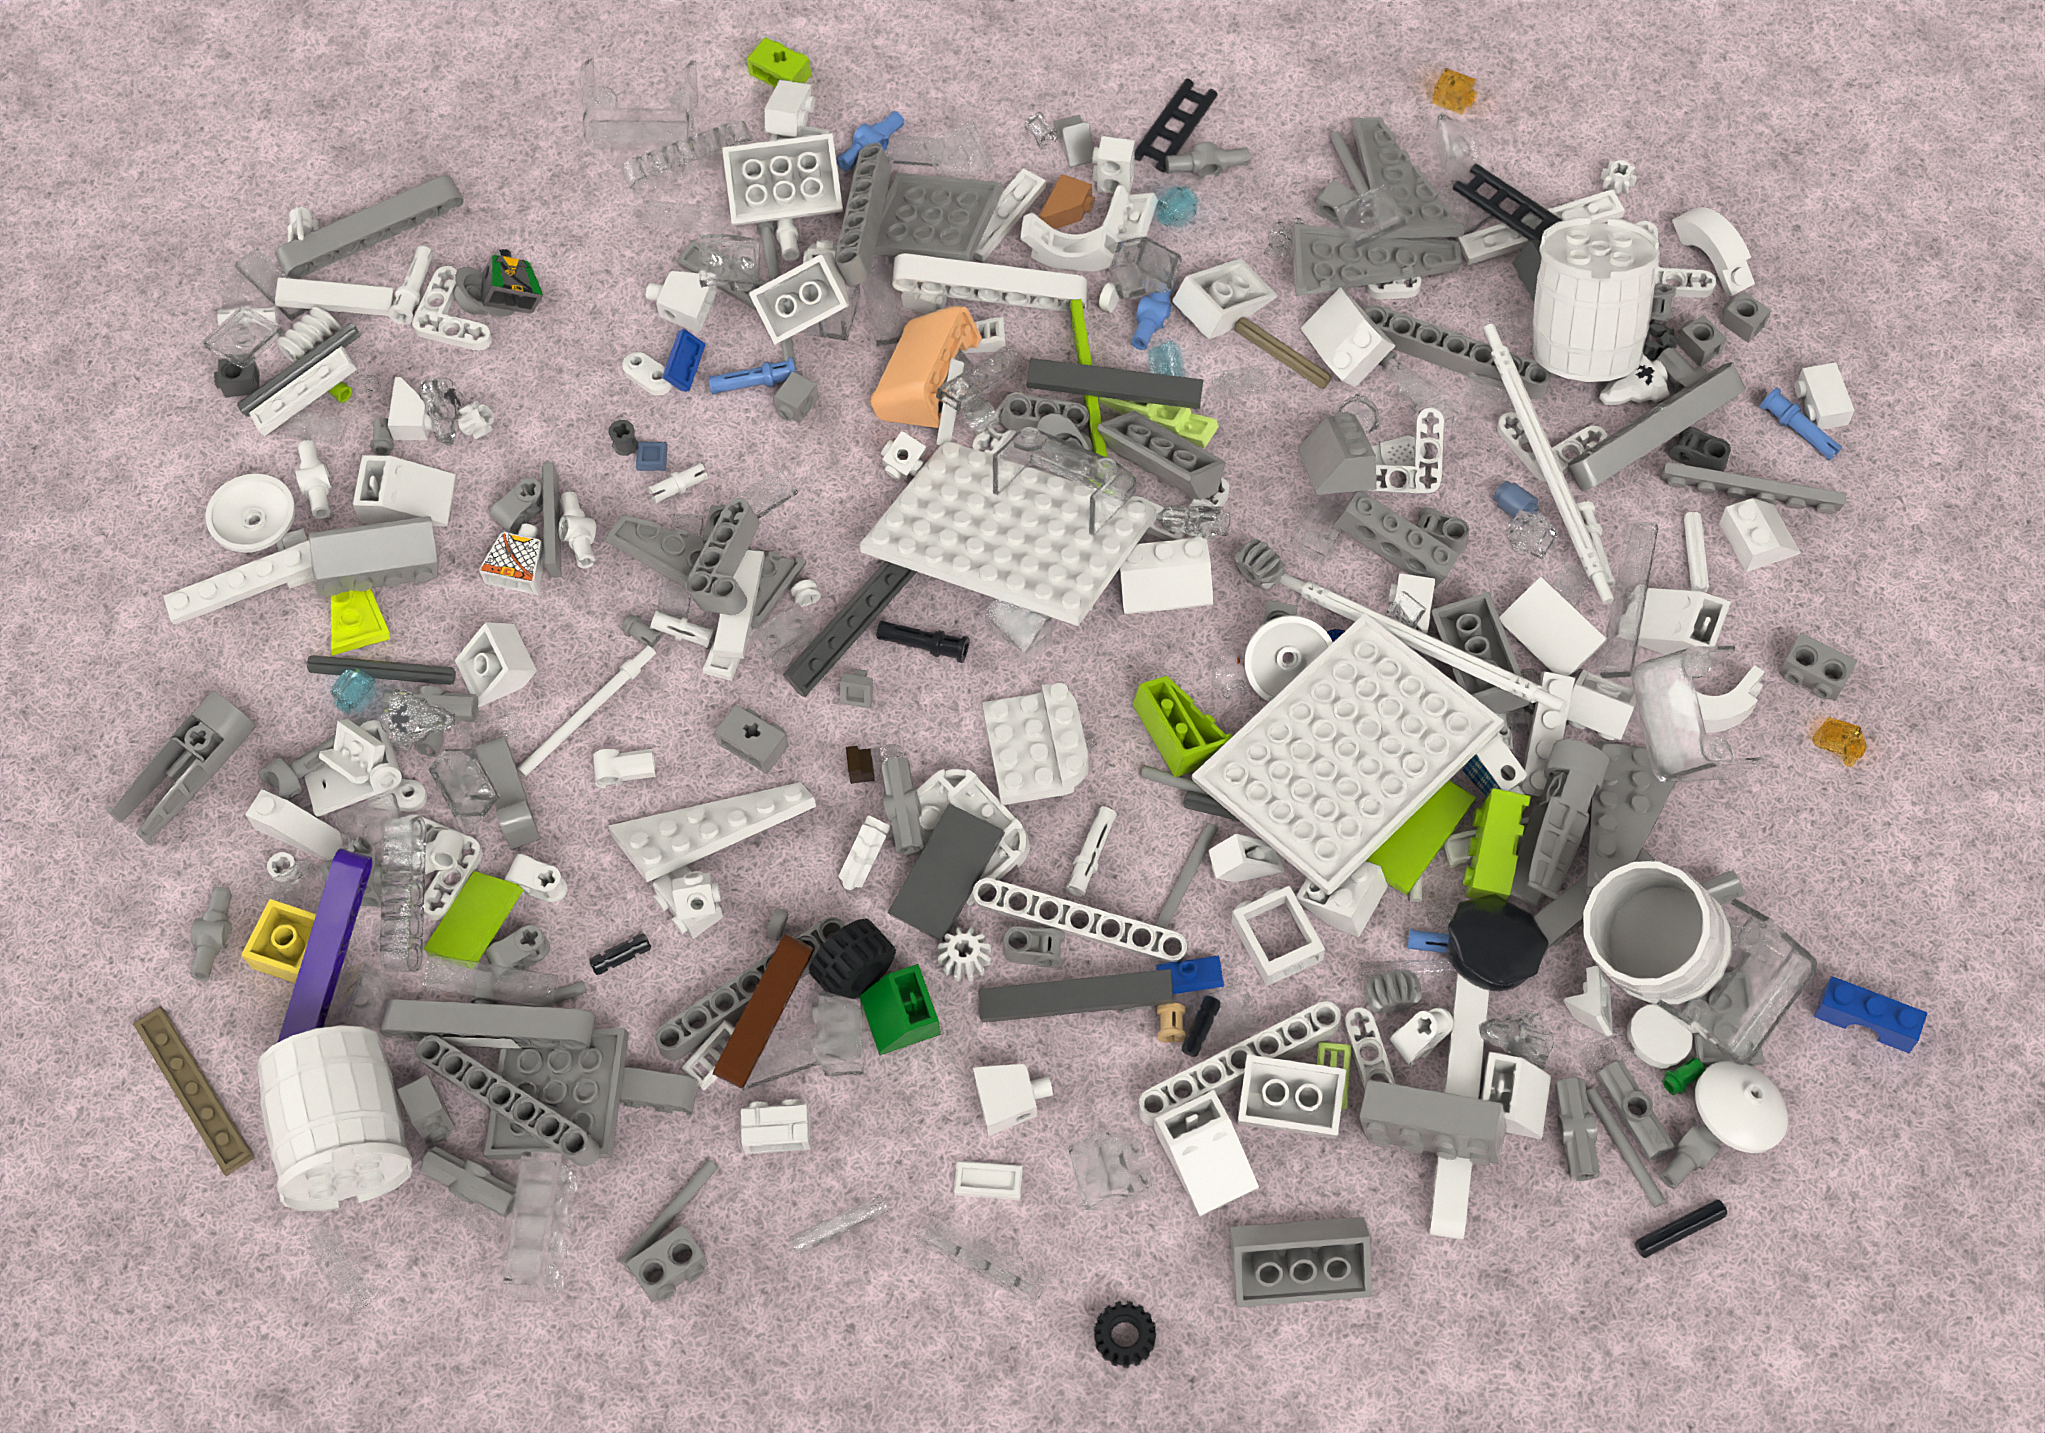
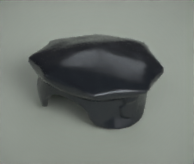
M1495 894L1459 902L1448 924L1450 936L1447 944V958L1465 980L1481 989L1489 991L1514 989L1528 978L1536 975L1549 945L1548 939L1543 934L1532 914Z

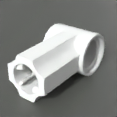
M602 749L593 754L595 785L597 787L606 788V785L616 784L617 787L623 781L656 777L653 749L620 753L616 749Z
M453 830L440 831L434 841L402 854L400 861L403 866V872L409 878H418L435 870L442 872L453 871L458 864L463 849V837Z

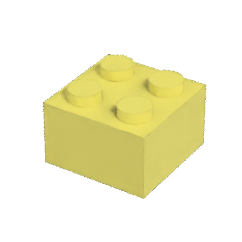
M269 899L241 956L254 970L296 983L316 914Z

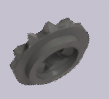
M1652 319L1649 322L1650 326L1645 339L1643 354L1649 360L1655 361L1667 348L1676 349L1678 338L1674 334V329H1669L1666 326V322L1660 324ZM1650 335H1652L1654 338L1659 336V343H1657L1655 340L1649 341Z

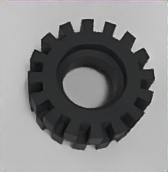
M1121 1301L1115 1302L1114 1307L1107 1306L1105 1312L1099 1314L1094 1328V1339L1098 1353L1100 1352L1105 1361H1111L1112 1365L1116 1367L1123 1365V1368H1129V1365L1134 1364L1137 1366L1141 1364L1143 1359L1146 1360L1150 1356L1151 1350L1153 1351L1155 1346L1156 1326L1155 1322H1152L1151 1314L1144 1312V1307L1140 1304L1137 1307L1133 1306L1131 1301H1127V1304L1121 1305ZM1130 1323L1135 1326L1139 1334L1137 1341L1129 1347L1117 1345L1111 1335L1116 1325Z

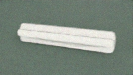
M1687 512L1684 517L1691 590L1706 593L1709 588L1702 518L1699 512Z

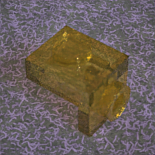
M1831 717L1826 719L1812 737L1813 744L1818 748L1840 754L1844 765L1847 767H1853L1856 761L1864 755L1867 748L1860 726Z

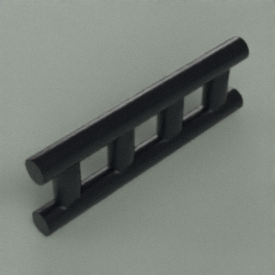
M1186 78L1135 149L1134 159L1140 162L1144 156L1158 161L1155 168L1165 172L1166 156H1176L1217 98L1218 93L1214 89H1209L1206 95L1191 90L1194 82ZM1184 99L1198 104L1192 114L1178 108ZM1171 117L1185 123L1179 133L1165 128ZM1158 136L1172 142L1166 152L1152 147Z
M1477 163L1470 169V173L1475 177L1467 185L1458 180L1452 188L1528 240H1542V235L1546 229L1557 222L1564 221ZM1484 183L1497 190L1489 200L1476 192ZM1507 197L1520 205L1512 214L1499 207ZM1529 212L1543 220L1535 229L1521 221Z

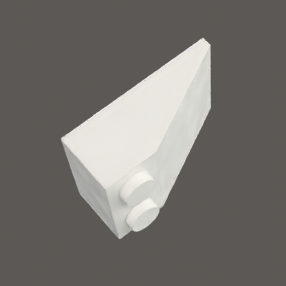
M1240 258L1186 276L1172 302L1192 321L1203 335L1208 339H1212L1225 334L1235 327L1241 317L1248 318L1277 298L1278 295Z
M1341 287L1300 328L1332 371L1343 382L1353 387L1357 386L1396 346Z

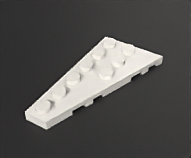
M801 782L608 825V828L618 846L646 882H649L816 807L814 796Z

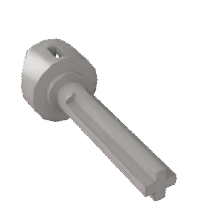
M361 717L353 723L360 727L367 720ZM335 735L296 759L290 765L281 758H276L258 770L261 781L274 786L279 790V797L289 801L302 792L299 779L325 763L319 759V752L334 748Z

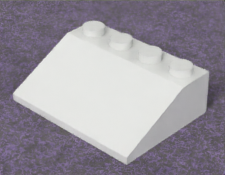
M832 133L722 147L732 226L843 212Z

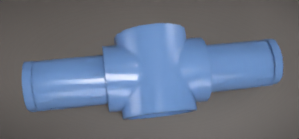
M893 111L880 123H875L872 126L867 123L862 124L854 133L852 146L837 157L839 167L848 172L857 164L860 150L871 143H880L885 152L889 145L890 136L904 126L903 116L899 112Z
M1162 275L1154 292L1150 293L1148 297L1143 296L1140 300L1136 313L1138 327L1131 342L1139 350L1147 348L1153 333L1158 331L1159 327L1164 329V320L1170 316L1171 304L1169 298L1175 287V280L1168 275Z

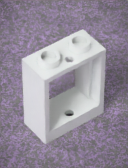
M1290 885L1283 889L1279 887L1273 888L1266 892L1263 898L1254 902L1251 900L1244 901L1232 911L1231 923L1266 987L1324 960L1326 949ZM1285 903L1308 944L1269 962L1247 920Z

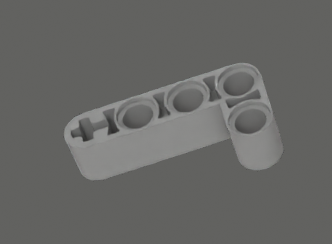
M743 498L733 499L724 507L686 580L687 591L702 610L725 615H736L747 606V597L733 577L759 528V519L749 503Z
M502 736L475 746L496 807L500 826L510 849L513 850L540 840L541 837L537 831L536 823L527 802V797L518 776L519 773L506 737Z

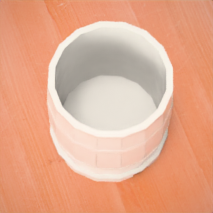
M1575 217L1560 221L1544 231L1539 247L1542 260L1537 276L1533 317L1532 352L1535 360L1548 372L1566 379L1598 382L1611 381L1628 376L1639 368L1643 357V348L1650 326L1649 322L1653 305L1655 267L1660 257L1658 250L1659 242L1656 236L1644 227L1622 219L1608 218V224L1590 223L1591 217Z
M1659 861L1632 862L1610 871L1593 888L1583 911L1584 938L1597 966L1629 995L1650 1004H1681L1704 996L1723 977L1732 955L1731 928L1722 906L1690 874Z
M340 1025L317 1028L293 1035L271 1046L259 1057L256 1069L259 1075L260 1106L262 1107L265 1131L271 1152L270 1156L279 1178L276 1191L279 1193L281 1203L285 1207L299 1211L339 1209L338 1201L358 1196L360 1203L380 1197L395 1190L410 1178L412 1173V1156L405 1147L404 1124L393 1082V1075L383 1051L382 1041L376 1032L358 1026Z

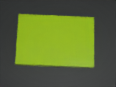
M473 871L423 949L432 956L474 969L524 890L518 884Z

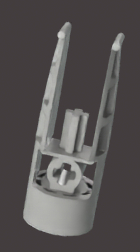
M212 690L148 762L114 809L108 807L106 811L119 823L123 822L169 776L175 781V784L156 805L136 832L145 843L152 845V838L195 797L257 726L236 706Z
M1570 739L1557 740L1553 745L1544 770L1547 782L1539 804L1533 805L1518 854L1510 893L1533 906L1537 905L1542 894L1557 899V892L1577 852L1590 815L1587 811L1592 796L1600 792L1610 764L1609 757L1597 747Z

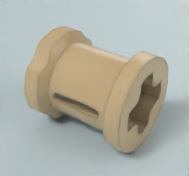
M1180 1003L1157 1006V1014L1160 1015V1031L1157 1033V1040L1160 1042H1183L1185 1040L1186 1032L1183 1031L1185 1006Z

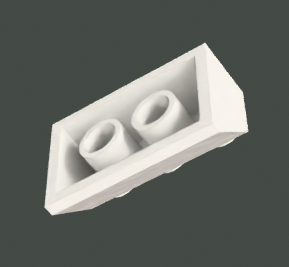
M831 252L820 254L749 292L775 345L849 306L845 280Z
M1207 537L1136 544L1118 570L1124 614L1213 605L1211 563Z
M1247 1055L1237 1124L1336 1139L1339 1130L1346 1069Z

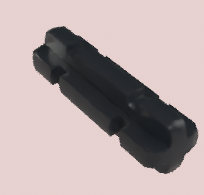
M641 933L633 937L631 942L626 940L606 950L605 955L601 956V954L591 957L589 963L593 972L596 975H600L608 971L607 967L609 966L614 968L635 958V954L638 952L641 955L649 951L651 945L647 936Z
M1212 996L1204 997L1201 1010H1198L1188 1031L1189 1037H1186L1182 1044V1052L1191 1057L1198 1056L1201 1045L1213 1024L1214 1016L1217 1015L1221 1003L1217 998Z

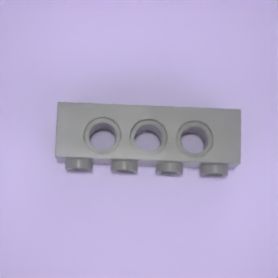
M1356 491L1334 523L1336 527L1408 574L1435 578L1434 589L1447 577L1460 555L1364 491Z

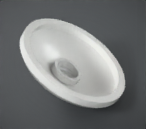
M247 474L226 482L213 494L206 509V525L213 539L224 548L235 552H255L272 546L288 532L294 521L296 508L294 498L283 482L265 474ZM255 520H260L259 523L251 525Z
M1287 615L1266 622L1253 634L1245 651L1244 666L1248 681L1263 699L1270 702L1333 643L1330 636L1319 624L1302 616ZM1286 652L1293 654L1289 661L1282 660V656Z
M1738 1061L1717 1062L1701 1074L1695 1088L1696 1105L1702 1120L1718 1139L1734 1149L1747 1153L1768 1151L1783 1139L1788 1128L1787 1107L1781 1093L1766 1075L1756 1068Z

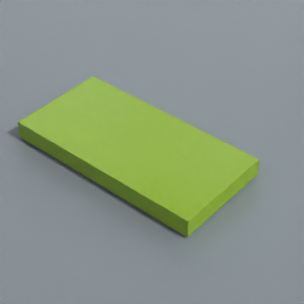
M1448 780L1366 861L1381 866L1386 882L1407 896L1472 807L1476 797Z

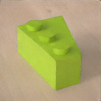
M1166 675L1141 683L1132 705L1174 777L1198 770L1233 736L1230 733L1226 735L1214 724L1215 719L1209 714L1205 716L1193 705L1194 700Z
M1493 788L1482 806L1475 809L1472 826L1477 827L1475 837L1470 838L1467 855L1472 856L1471 866L1466 867L1463 876V885L1467 886L1466 897L1476 899L1495 894L1507 900L1510 896L1518 855H1516L1519 835L1523 836L1524 826L1521 825L1522 812L1526 806H1529L1531 796Z

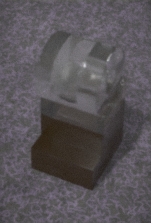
M896 744L867 749H858V746L846 747L850 783L884 780L881 764L885 763L888 759L905 758L903 747Z

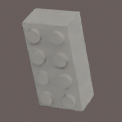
M1368 1080L1360 1112V1120L1366 1139L1375 1146L1384 1148L1390 1147V1144L1402 1146L1404 1150L1416 1154L1429 1151L1448 1160L1461 1157L1470 1159V1162L1481 1166H1488L1490 1163L1499 1164L1507 1127L1502 1103Z

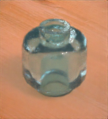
M1173 186L1157 201V209L1159 211L1157 217L1165 226L1171 225L1180 228L1197 214L1198 198L1186 186Z
M355 668L354 671L345 670L330 689L331 695L336 699L333 705L345 714H348L350 711L356 713L363 712L377 693L374 686L376 681L359 668Z

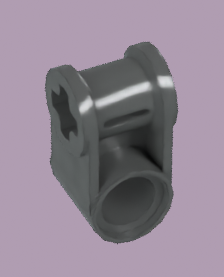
M1689 426L1679 433L1680 439L1677 445L1673 446L1669 452L1673 460L1684 465L1723 472L1727 466L1731 447L1726 440Z

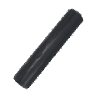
M1717 1199L1637 1239L1635 1242L1636 1250L1641 1257L1646 1258L1725 1218L1728 1211L1723 1202Z

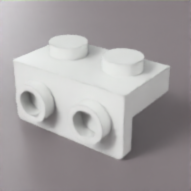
M1123 185L1117 186L1103 226L1121 240V245L1144 244L1158 202L1154 193L1129 195Z
M349 719L337 721L334 748L320 751L319 759L327 763L330 768L344 775L350 782L362 784L370 780L369 774L371 770L377 765L382 764L385 744Z

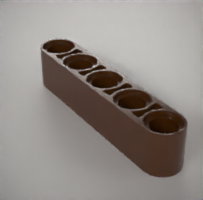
M785 933L725 1046L712 1075L743 1089L814 952V947Z

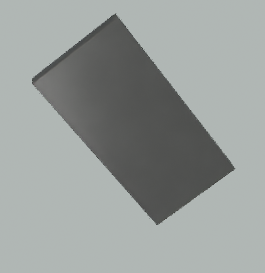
M949 803L892 903L888 914L944 943V936L946 933L949 934L975 884L979 881L1003 838L1004 830Z

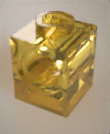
M1445 68L1434 88L1432 103L1462 115L1466 107H1472L1476 100L1477 92L1474 91L1476 79Z

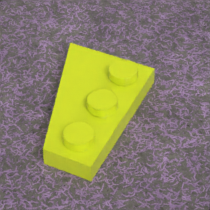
M371 589L367 591L351 590L331 596V656L390 639V632Z

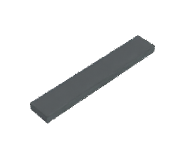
M1030 358L1026 388L1200 409L1204 380Z
M884 561L783 674L799 695L806 697L917 571Z
M1171 969L979 989L980 1020L982 1022L1174 1003Z

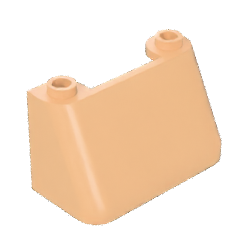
M951 306L912 318L905 325L903 334L876 390L871 395V406L878 419L888 422L939 428L941 413L938 411L939 401H944L945 394L941 387L949 372L951 358L955 359L958 350L977 349L982 339L967 307Z

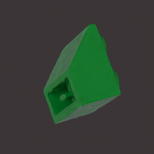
M919 964L887 974L859 996L879 1056L941 1035L939 1020Z

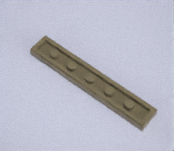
M160 1006L134 1022L135 1029L223 1174L228 1176L253 1160L255 1157L165 1010Z

